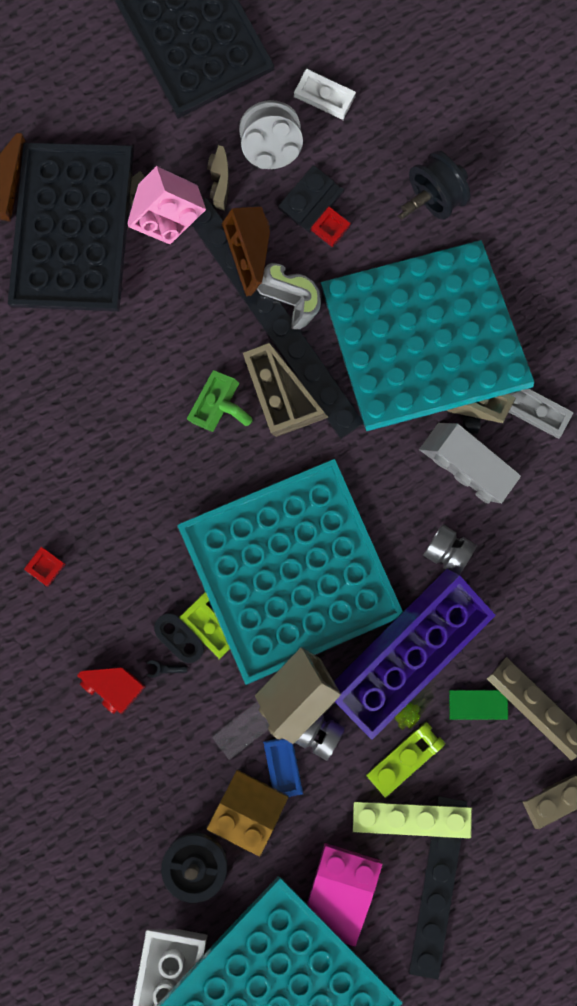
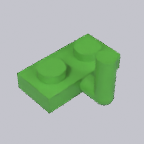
M213 370L187 420L192 424L213 432L224 412L231 414L245 426L251 424L252 417L238 405L230 402L239 382L232 377Z

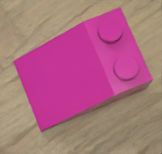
M324 843L306 905L345 944L355 947L375 892L382 862L366 855Z

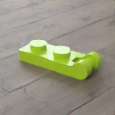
M427 721L366 774L385 798L446 744L441 737L437 738L432 733V727ZM421 738L428 744V747L423 752L415 744Z

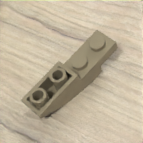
M577 773L544 788L542 792L523 801L535 829H541L577 810Z

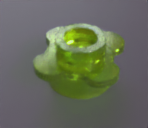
M409 702L394 718L399 723L398 727L402 730L406 727L412 728L421 717L419 714L421 708L417 704L413 705Z

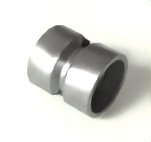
M442 524L423 556L436 564L439 562L444 563L445 570L449 569L459 575L468 563L477 545L464 537L456 538V532Z
M321 715L295 743L303 748L312 747L314 754L327 761L338 744L345 727L333 720L326 722L324 721V715ZM320 729L326 733L322 742L315 739Z

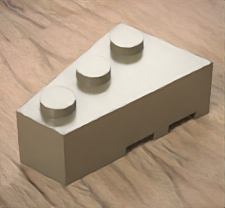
M270 343L243 353L271 434L278 437L329 418Z

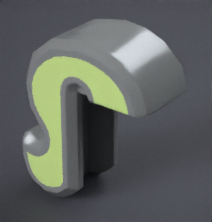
M278 263L268 264L264 268L263 280L257 288L258 292L264 296L293 305L294 311L291 328H304L320 310L321 298L319 289L305 275L292 274L287 276L284 274L286 268Z

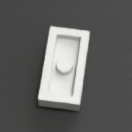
M306 69L294 92V97L343 120L355 98L356 92Z

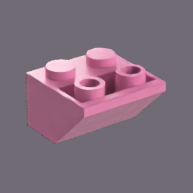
M156 166L138 184L128 219V226L171 244L206 210L198 185Z

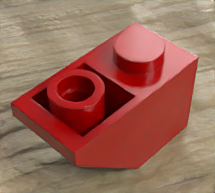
M125 668L80 671L77 675L82 680L80 686L91 695L95 692L104 699L101 704L113 714L117 711L120 714L124 713L146 688L142 682Z

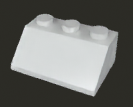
M147 929L133 1006H156L204 955L208 935L179 929Z

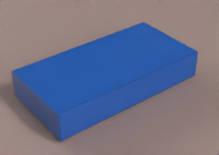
M283 738L281 740L264 741L272 788L289 797L303 794L294 745Z

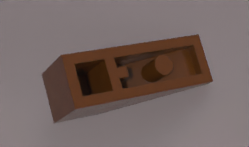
M16 133L0 153V220L11 221L21 173L23 143H27L21 133Z
M262 207L232 208L222 222L245 294L246 296H252L263 280L270 235L269 221L265 217Z

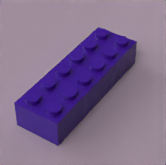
M446 569L334 681L341 693V696L335 703L369 738L373 739L496 615L460 575Z

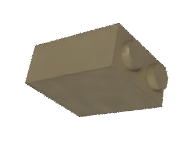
M301 647L262 687L255 697L260 705L259 712L267 719L270 725L268 727L270 733L279 740L283 738L294 744L341 696V693L321 659Z

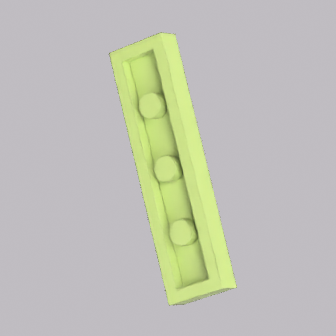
M354 802L353 832L471 838L472 807Z

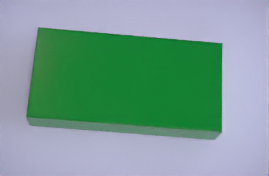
M449 690V720H508V699L499 690Z

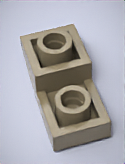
M218 145L216 154L211 153L207 169L211 172V179L218 181V183L214 182L212 185L210 198L213 199L214 208L225 211L229 193V172L225 149L223 146Z

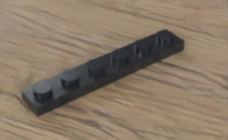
M438 796L436 806L467 807V801ZM431 836L409 967L410 975L439 980L461 838Z

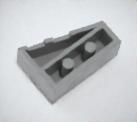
M438 423L419 449L440 467L455 475L454 478L458 482L476 490L475 495L488 504L490 502L502 504L521 477L520 474L459 424Z

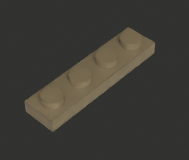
M506 657L489 675L487 680L571 761L577 758V724Z

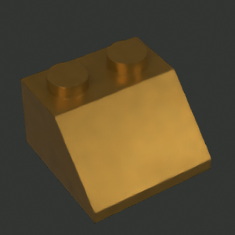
M236 770L207 830L260 857L289 796Z

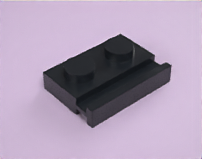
M313 165L281 202L278 209L310 233L314 223L328 207L331 208L344 193V189L336 185L331 178Z

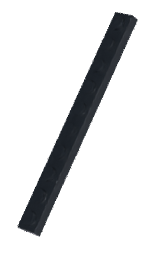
M205 198L203 202L206 210L191 226L296 377L329 417L326 420L340 440L364 425L363 420L300 330L291 328L292 319L279 300L264 296L257 289L252 296H246L222 225L223 220L209 200Z

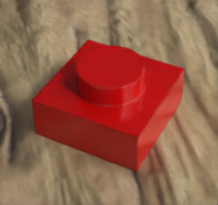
M328 207L311 227V231L331 247H334L349 229L351 223Z
M40 547L24 570L49 587L66 564L45 548Z

